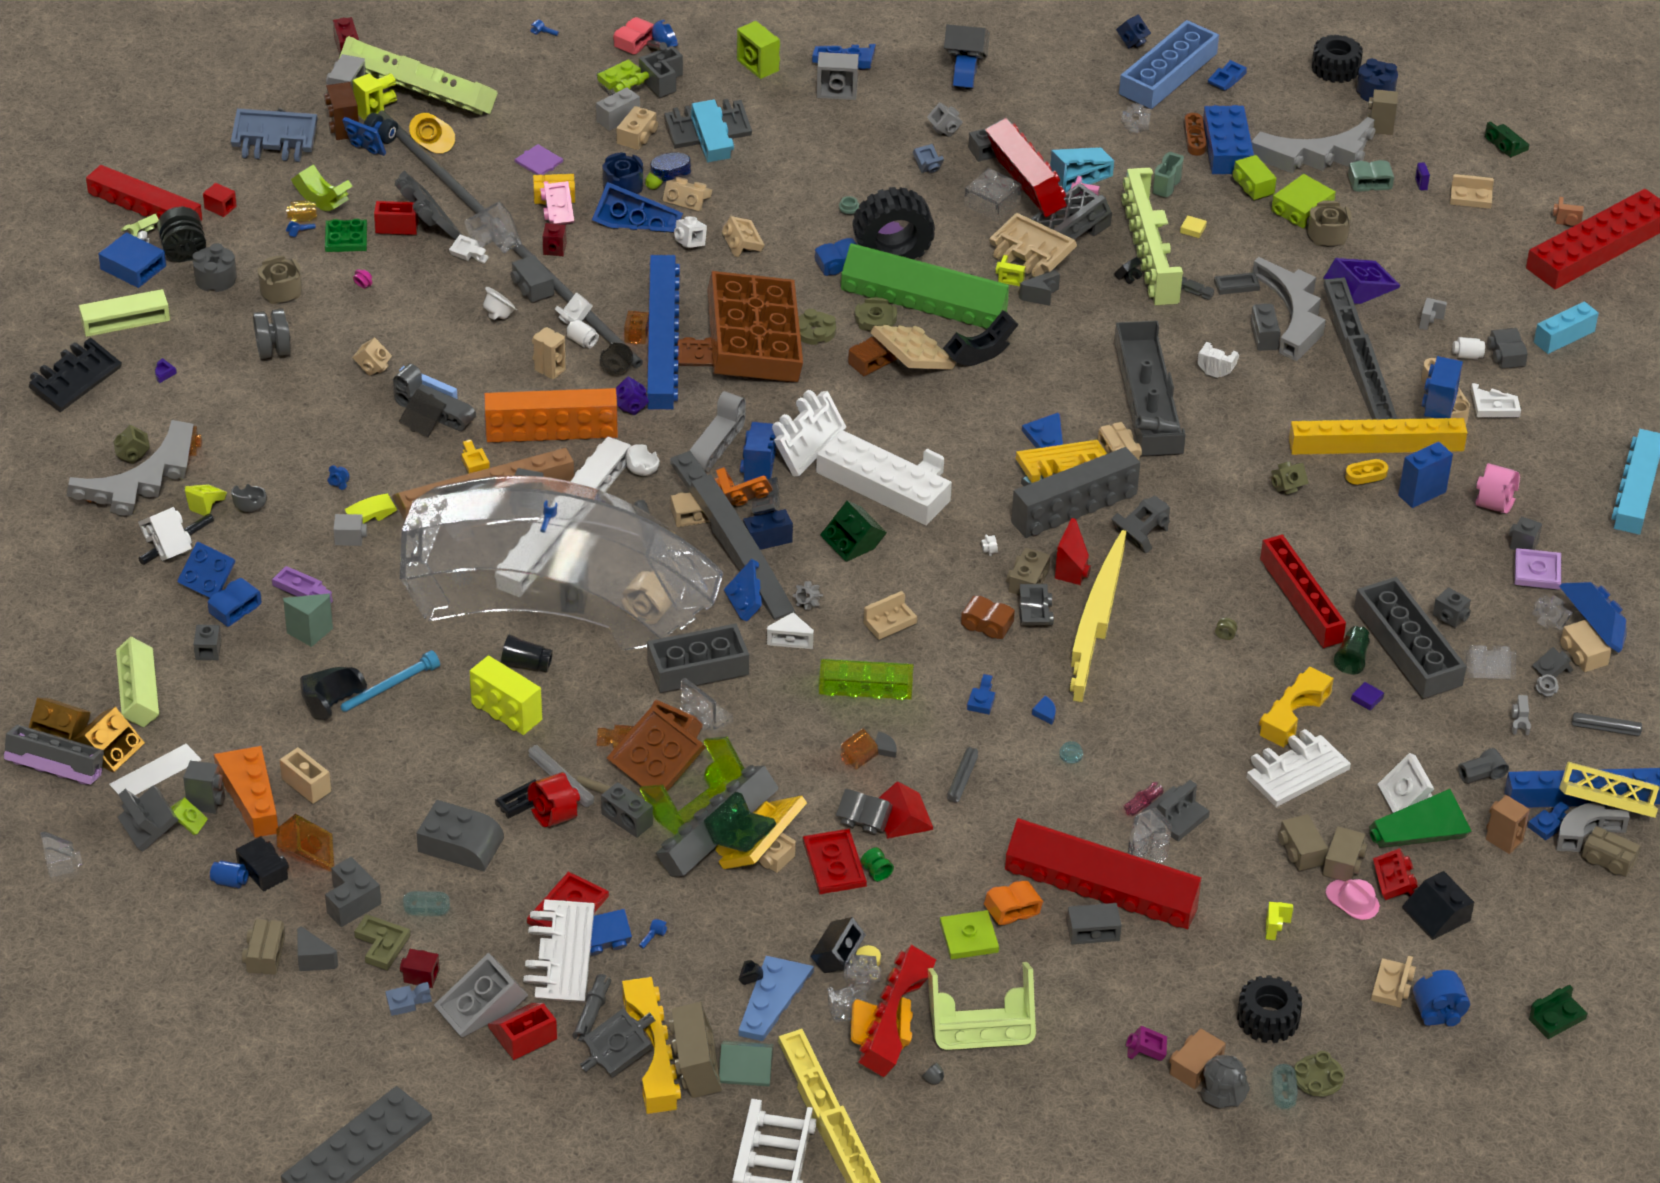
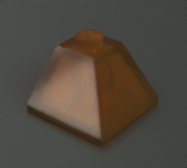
M296 813L276 829L278 848L331 872V868L334 867L332 833Z

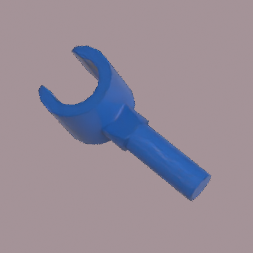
M536 20L531 24V26H534L530 30L533 34L537 35L541 31L555 36L559 34L558 31L547 28L541 20Z
M290 221L286 232H289L290 236L297 237L299 230L315 229L316 225H303Z
M548 500L544 502V520L540 532L545 533L550 519L556 517L557 502L552 508L548 507Z
M654 919L651 923L650 931L639 944V947L644 949L650 940L654 938L655 934L664 936L667 931V926H665L667 922Z

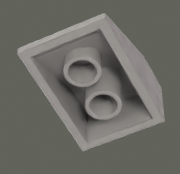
M487 953L434 1006L461 1037H464L510 1013L528 994L491 954Z

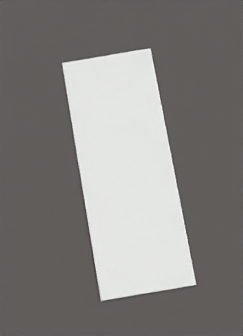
M184 744L109 785L118 795L125 788L136 795L186 769L190 760L201 761V758L187 744Z

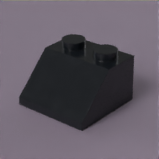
M1442 871L1424 880L1403 904L1402 909L1434 940L1470 922L1475 902L1445 871Z

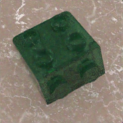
M734 792L704 820L714 844L742 852L751 850L757 842L769 834L776 826L775 819L751 813L743 794L739 792Z

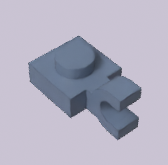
M428 982L419 984L413 991H411L410 985L385 991L391 1016L415 1011V1004L432 1002Z

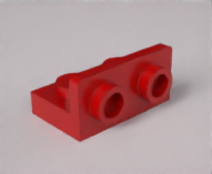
M1400 848L1373 858L1381 892L1385 900L1406 892L1412 895L1416 891L1415 889L1419 887L1414 874L1410 872V870L1414 869L1409 856L1405 857Z

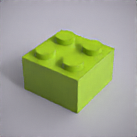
M757 21L738 28L737 61L760 79L778 72L780 39Z

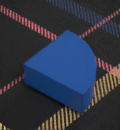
M1044 696L1032 709V715L1051 725L1053 724L1056 708L1052 700Z

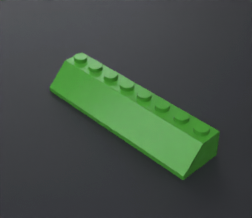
M852 243L849 246L841 276V290L870 298H884L889 303L986 329L1002 310L1007 312L1008 284Z

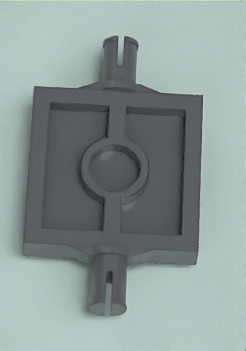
M624 1008L583 1038L590 1048L592 1055L580 1063L581 1067L587 1072L596 1064H599L613 1078L654 1048L647 1039L644 1029L656 1020L649 1012L637 1021L630 1017Z

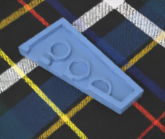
M766 956L762 965L763 978L756 981L739 1028V1036L764 1041L779 1020L781 1013L784 1009L788 1008L792 998L802 989L803 983L813 974L814 966Z

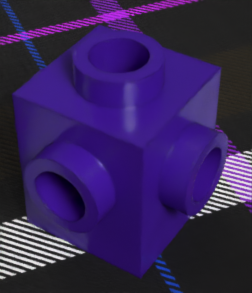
M629 376L626 377L616 387L617 406L623 412L627 411L632 415H636L649 402L646 388Z

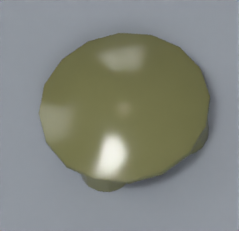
M1319 1051L1317 1054L1305 1056L1294 1067V1079L1297 1086L1312 1096L1325 1097L1332 1095L1344 1083L1345 1074L1341 1065L1334 1058H1331V1055L1326 1051Z

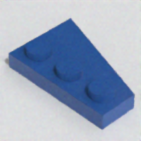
M869 44V48H859V45H851L847 49H842L838 45L815 46L812 62L818 63L819 52L859 54L858 69L871 68L876 44Z

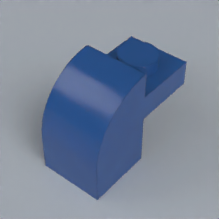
M957 55L953 86L974 88L975 73H977V56Z

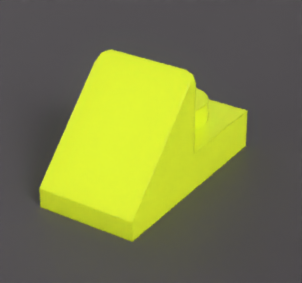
M209 484L185 487L189 509L203 516L210 513L212 504L215 501L225 500L227 493Z

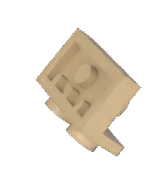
M1454 174L1450 204L1491 209L1494 179Z
M730 216L728 222L723 227L722 234L733 255L739 257L743 248L749 251L761 252L764 243L753 222L748 219Z
M1408 956L1406 964L1382 958L1372 993V1001L1401 1008L1402 1000H1408L1411 985L1407 984L1408 980L1413 981L1416 967L1411 966L1412 956Z

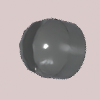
M936 1062L923 1073L922 1077L928 1083L936 1085L943 1080L944 1071Z

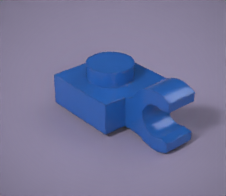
M983 674L980 689H972L967 710L990 715L995 700V692L991 691L993 676Z
M1561 801L1554 807L1551 813L1544 809L1528 822V828L1546 841L1560 830L1561 821L1567 815L1564 812L1569 809V806Z

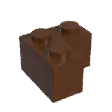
M344 82L326 85L327 93L324 94V102L327 106L329 118L332 117V121L329 122L330 133H334L336 140L349 139L342 121L343 118L347 117L359 122L358 106L351 83Z

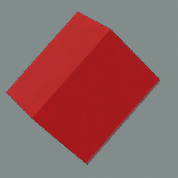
M897 781L879 797L890 802L893 806L884 830L887 839L933 830V825L919 792Z

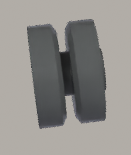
M283 308L272 310L270 314L271 324H269L267 314L264 311L253 313L255 337L260 359L271 358L273 354L272 344L275 345L276 353L279 356L290 355V333Z

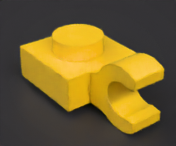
M471 439L462 442L465 449L461 453V458L469 474L490 468V462L482 448L475 449Z

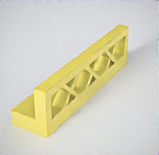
M1567 762L1559 787L1564 794L1656 817L1658 808L1654 806L1659 790L1658 785ZM1572 769L1581 771L1585 779L1577 783L1570 782L1569 778ZM1598 776L1604 777L1607 785L1600 789L1594 788L1591 780ZM1620 782L1626 783L1630 789L1622 795L1616 794L1613 786ZM1643 788L1651 789L1648 802L1639 800L1635 792Z

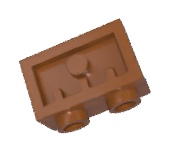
M692 337L678 339V366L713 367L711 338H705L704 340H695Z

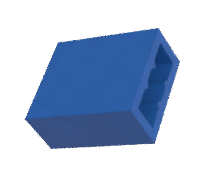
M127 232L98 254L101 270L137 288L141 287L166 267L164 250Z
M1436 442L1404 458L1398 496L1411 508H1414L1446 493L1453 453L1440 442Z

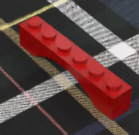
M912 944L905 952L901 950L895 958L894 964L897 966L892 969L887 978V981L890 983L881 993L880 998L883 1001L876 1007L873 1013L876 1018L870 1023L866 1031L869 1036L859 1048L862 1054L858 1063L882 1077H885L896 1065L903 1047L896 1024L899 1001L907 993L919 990L928 979V968H933L936 962L935 958Z

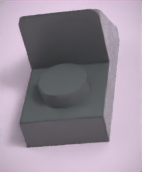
M1055 269L1020 282L1019 298L1022 301L1049 306L1051 303V293L1059 290L1060 274Z

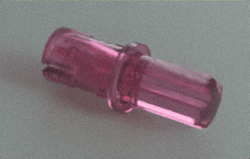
M1152 782L1143 791H1138L1135 797L1124 805L1126 814L1134 816L1143 808L1148 807L1153 800L1163 794L1162 786L1159 785L1154 789L1158 782Z

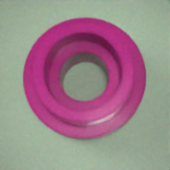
M357 269L355 271L353 280L358 286L365 289L373 284L372 276L368 271L364 269Z

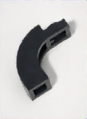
M1002 310L983 333L974 337H965L956 332L943 349L954 361L962 365H977L991 360L1003 352L1010 345L1007 341L1008 337L1019 324L1009 313Z

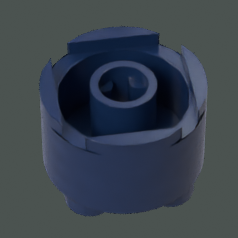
M1373 58L1368 59L1359 68L1356 92L1367 102H1369V97H1373L1374 89L1396 92L1397 66L1393 63L1377 61Z
M620 152L609 155L605 159V163L602 165L604 189L607 182L636 194L642 192L643 162L638 156L632 154V157L626 156V153Z

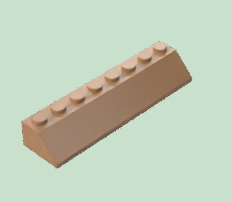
M563 448L392 495V498L406 525L409 526L510 498L509 480L511 476L515 475L518 468L542 472L544 474V489L570 482L574 478V461L568 450Z

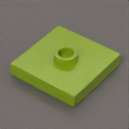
M988 910L940 917V926L951 960L999 953L998 941Z

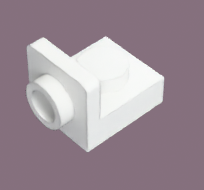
M575 293L564 309L557 306L555 310L560 313L559 318L569 325L570 322L578 319L582 321L593 305L580 294Z
M926 449L923 453V461L917 466L940 476L944 469V457Z

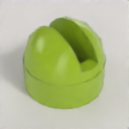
M650 172L645 179V185L651 190L657 189L663 182Z

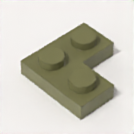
M367 914L354 931L355 938L373 944L365 955V963L387 971L411 936L410 929Z

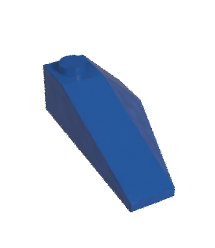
M607 182L592 221L610 228L674 232L676 220H681L683 213Z

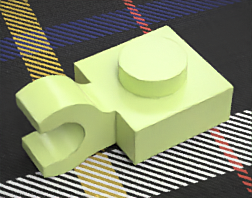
M153 214L134 224L122 227L121 231L129 230L131 235L137 237L140 230L147 232L154 229L153 224L157 223L159 219L156 214Z

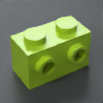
M1257 155L1235 161L1233 178L1253 200L1275 194L1277 178Z

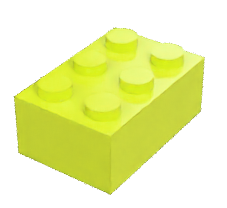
M489 655L469 670L471 703L476 708L486 711L492 718L500 720L511 730L517 731L522 735H525L542 720L541 687Z

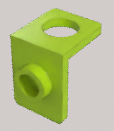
M185 797L171 806V809L179 819L178 821L193 835L198 834L208 820Z

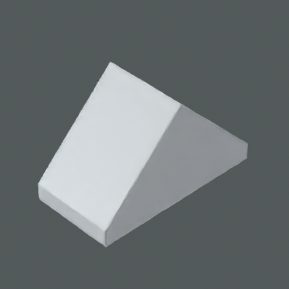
M791 613L768 626L767 645L813 649L814 630L795 613Z

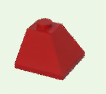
M1071 518L1057 547L1055 579L1081 586L1083 579L1089 577L1091 565H1088L1089 554L1077 521Z

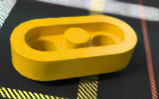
M1380 459L1353 463L1347 466L1345 478L1348 482L1357 485L1383 480L1388 474V464Z

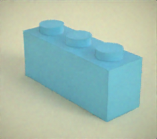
M715 99L692 103L690 116L706 161L713 162L729 159L731 157V150H734L732 138H729L727 135L728 127L726 122L723 123L721 107H717Z
M1584 301L1538 323L1534 343L1549 354L1595 332L1599 313Z

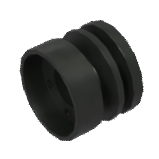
M183 206L174 207L160 216L158 232L167 258L179 263L193 261V254L206 248L203 226L196 211Z

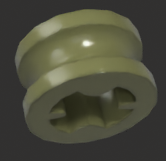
M1230 618L1220 619L1215 629L1216 635L1224 640L1233 639L1237 631V623Z

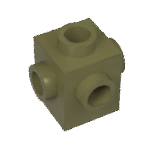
M129 425L122 433L118 434L113 441L116 456L131 464L142 458L150 449L147 433L132 425Z
M1288 461L1278 464L1279 469L1271 471V482L1277 492L1285 491V494L1297 492V487L1309 484L1303 463L1291 465V462Z

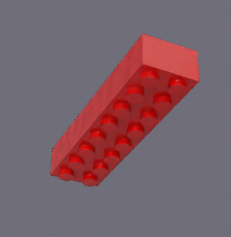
M1643 189L1531 248L1528 253L1526 269L1553 289H1558L1660 234V198L1647 189Z

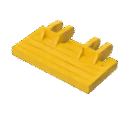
M1098 440L1016 451V460L1030 482L1033 483L1039 481L1041 475L1046 478L1054 473L1057 474L1107 453Z
M803 796L771 801L770 803L765 801L743 821L745 825L749 826L744 833L741 831L730 833L724 839L725 842L716 846L717 853L723 856L719 860L722 868L728 869L755 864L807 804Z

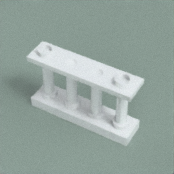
M751 1099L732 1183H803L800 1177L809 1135L815 1134L817 1119L812 1118L813 1108L807 1107L805 1120L766 1114V1111H762V1100ZM766 1124L802 1130L801 1139L796 1140L763 1135L758 1129L759 1126L763 1127ZM765 1145L798 1150L795 1161L756 1155V1152H753L754 1147ZM757 1165L793 1171L792 1180L786 1181L753 1176L749 1172V1168H754Z

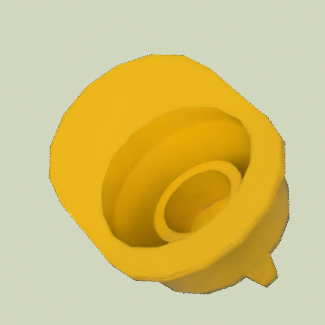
M420 113L410 122L409 132L411 137L429 151L443 154L453 147L455 143L453 129L430 113Z

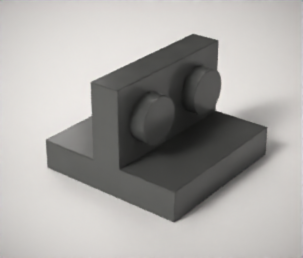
M1189 780L1183 786L1171 787L1142 811V817L1176 841H1180L1209 817L1210 811L1195 801L1197 784Z
M154 785L139 798L126 788L119 794L123 801L121 806L125 811L118 816V819L136 847L142 852L179 820L160 790Z

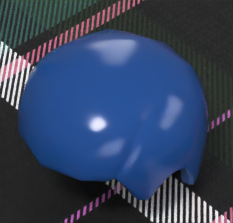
M665 20L657 21L652 28L653 40L665 42L667 47L678 46L671 26L669 24H662Z

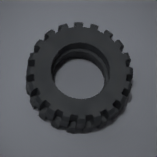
M889 187V190H878V193L874 195L872 193L867 197L866 201L863 200L859 205L860 209H857L854 213L852 226L857 244L860 246L915 260V258H920L925 254L924 250H928L931 246V241L934 240L935 224L928 204L922 196L913 190L908 191L907 188L902 187L900 189ZM897 220L909 222L899 232L893 234L878 233L883 226Z

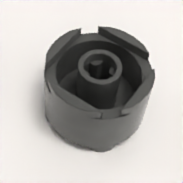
M215 243L193 254L195 283L200 289L204 291L215 289V292H221L235 284L237 271L235 256L232 251L224 248L222 244Z

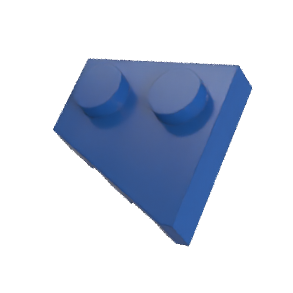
M1059 413L1022 425V432L1036 448L1063 445Z
M753 559L724 588L738 615L744 621H748L762 606L760 580L756 578V569L759 568V563Z

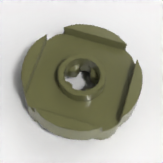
M884 298L865 299V303L861 305L859 303L856 306L855 320L859 324V328L864 331H871L873 326L889 325L892 327L897 321V308L894 304L893 306L890 305L889 301Z
M807 309L804 314L798 316L802 342L817 345L818 342L825 341L826 343L835 337L836 319L834 316L817 312L815 309Z

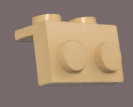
M676 177V179L666 182L663 201L700 211L703 200L711 197L712 189L706 188V184L699 182L691 184L688 183L686 178Z
M902 591L871 603L864 608V624L878 640L917 623V616L905 604V594Z

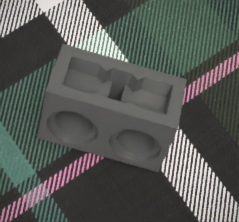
M617 782L601 795L602 815L636 838L653 825V806Z

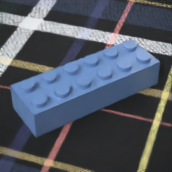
M1186 20L1121 74L1119 94L1150 109L1154 108L1217 54L1219 34Z

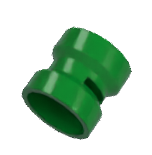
M878 847L869 849L861 858L862 866L866 870H870V876L877 882L888 878L894 870L893 864L889 859H885L884 853Z

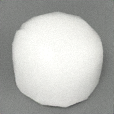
M635 444L630 446L626 453L627 468L632 473L648 476L657 471L660 460L656 452H648L646 445Z

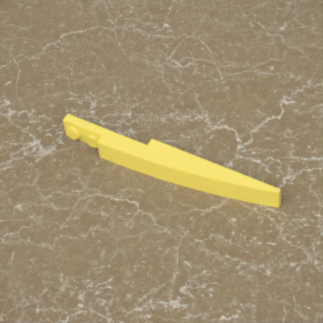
M1124 530L1119 534L1103 563L1079 624L1071 667H1074L1073 675H1077L1076 678L1072 677L1070 691L1074 692L1073 701L1083 702L1096 638H1106L1125 548L1126 531Z
M803 1029L779 1036L778 1042L798 1082V1091L806 1107L813 1108L812 1118L817 1119L816 1127L846 1183H881L844 1106L839 1105Z

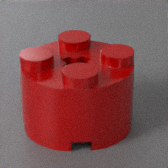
M564 772L537 780L529 784L528 800H533L535 807L531 811L542 827L555 826L577 817V802L580 801V794L576 788H572Z

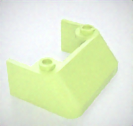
M1022 962L1024 987L1012 988L1006 993L1004 997L1005 1008L955 1011L954 999L947 993H938V975L933 968H928L930 1012L934 1038L938 1046L945 1050L1026 1045L1032 1042L1036 1035L1033 968L1029 963Z

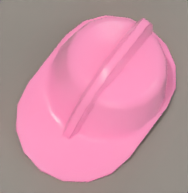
M1361 879L1335 880L1326 888L1327 898L1353 918L1366 920L1374 917L1379 912L1380 905L1375 897V890L1367 881Z

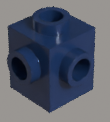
M1139 14L1126 20L1116 29L1128 49L1135 45L1137 48L1147 42L1145 38L1151 34Z

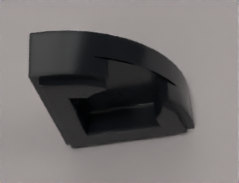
M752 960L744 961L738 979L743 985L763 978V969L757 963H754Z

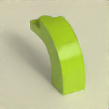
M314 164L291 179L299 193L308 202L323 211H331L348 201L347 190L353 187L349 180L337 187L330 185L323 179Z

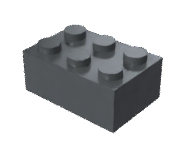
M946 24L944 49L955 57L968 54L969 56H977V59H983V56H988L990 32L986 28Z

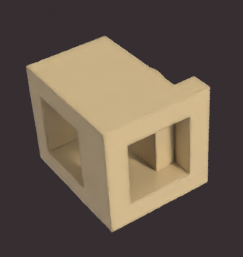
M781 833L759 858L758 862L767 869L770 868L776 873L779 872L795 857L796 841Z

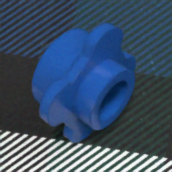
M330 466L328 483L331 486L335 485L339 489L344 490L347 487L346 483L349 481L348 471L344 467Z

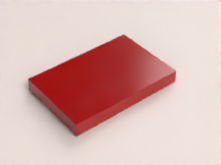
M850 828L803 836L804 848L819 895L867 887L865 874Z
M568 871L534 911H544V900L594 903L595 913L609 897V891ZM530 915L527 917V924L531 926L552 927L553 921L534 920L530 918Z

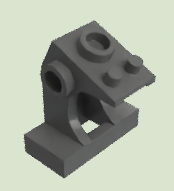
M1153 496L1149 499H1143L1139 506L1126 518L1117 513L1111 519L1118 532L1126 531V538L1144 553H1148L1152 546L1147 535L1157 525H1160L1163 530L1168 531L1170 507L1157 496ZM1146 515H1149V516H1150V517H1149L1146 521H1144V522H1142V521L1140 520L1142 517H1144V516H1146Z

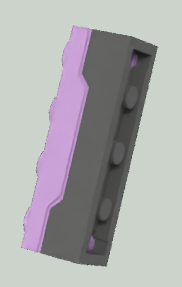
M16 725L6 733L4 759L12 761L16 765H26L37 771H46L56 774L60 778H69L81 784L91 785L101 776L104 750Z

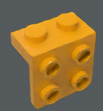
M904 997L899 1001L896 1016L898 1035L903 1046L902 1049L911 1042L910 1022L913 1017L911 1000ZM858 999L852 1003L851 1040L853 1043L861 1045L868 1038L869 1034L866 1031L870 1023L876 1018L873 1013L877 1005Z

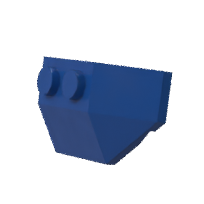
M1591 582L1562 583L1559 587L1605 643L1619 653L1627 637L1626 618L1621 614L1622 607L1614 600L1611 602L1608 598L1610 593L1602 585L1597 587Z

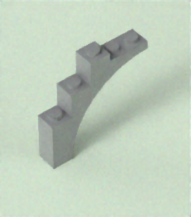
M1367 117L1349 131L1318 139H1290L1259 132L1251 141L1253 152L1263 163L1293 173L1297 167L1300 168L1302 164L1321 171L1328 165H1331L1333 161L1349 167L1352 162L1363 161L1365 157L1363 149L1368 139H1372L1375 134V128H1373L1375 119Z
M1258 257L1254 261L1253 272H1255L1258 280L1265 283L1279 295L1290 313L1291 323L1281 337L1279 353L1298 361L1324 335L1326 320L1317 316L1319 314L1321 298L1313 295L1316 277L1300 269L1292 273Z
M171 420L168 434L163 443L145 462L127 472L106 478L84 479L70 477L66 496L76 500L84 499L95 501L99 504H111L110 512L118 515H132L136 494H141L145 497H158L162 476H168L171 479H184L194 424Z

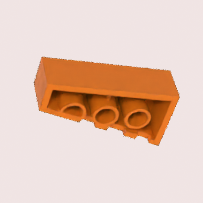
M257 746L214 754L215 764H218L219 774L223 777L224 787L230 793L234 804L242 813V817L253 836L256 838L278 834L277 814L262 747Z

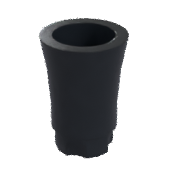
M508 634L502 651L501 663L505 666H516L536 671L540 669L548 672L553 657V650Z

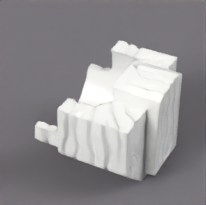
M1206 342L1198 354V365L1205 374L1216 378L1230 374L1239 359L1238 352L1233 351L1231 355L1226 356L1224 351L1215 349L1210 345L1211 343Z

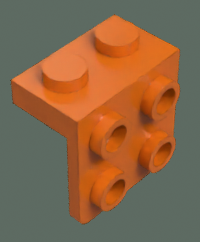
M724 467L716 470L718 477L715 478V481L732 506L744 505L748 500L755 497L758 499L766 497L773 490L766 476H760L734 486L731 476Z

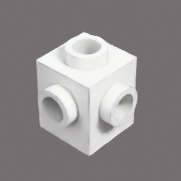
M691 216L685 217L682 220H676V228L674 229L675 240L686 248L705 246L707 226Z

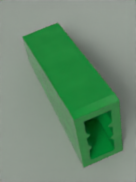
M1451 789L1375 820L1369 826L1370 837L1374 843L1378 844L1379 848L1463 839L1472 832Z

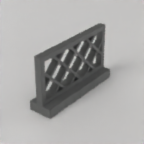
M1078 183L1066 192L1067 197L1064 199L1067 208H1062L1049 215L1051 220L1042 221L1045 216L1041 212L1033 216L1031 220L1044 226H1049V228L1075 240L1110 214L1111 210L1106 197L1101 194L1098 196L1083 184ZM1080 191L1083 192V196L1074 197ZM1081 202L1080 206L1072 207V203ZM1065 214L1064 218L1056 219V215Z

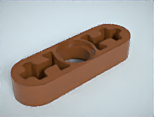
M1188 113L1184 120L1187 150L1191 155L1200 156L1206 151L1203 118L1198 113Z

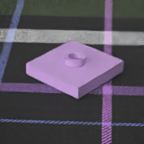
M1516 548L1515 585L1560 590L1561 553Z

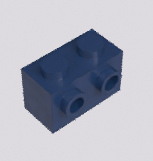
M786 509L743 519L744 525L760 550L793 543V523Z

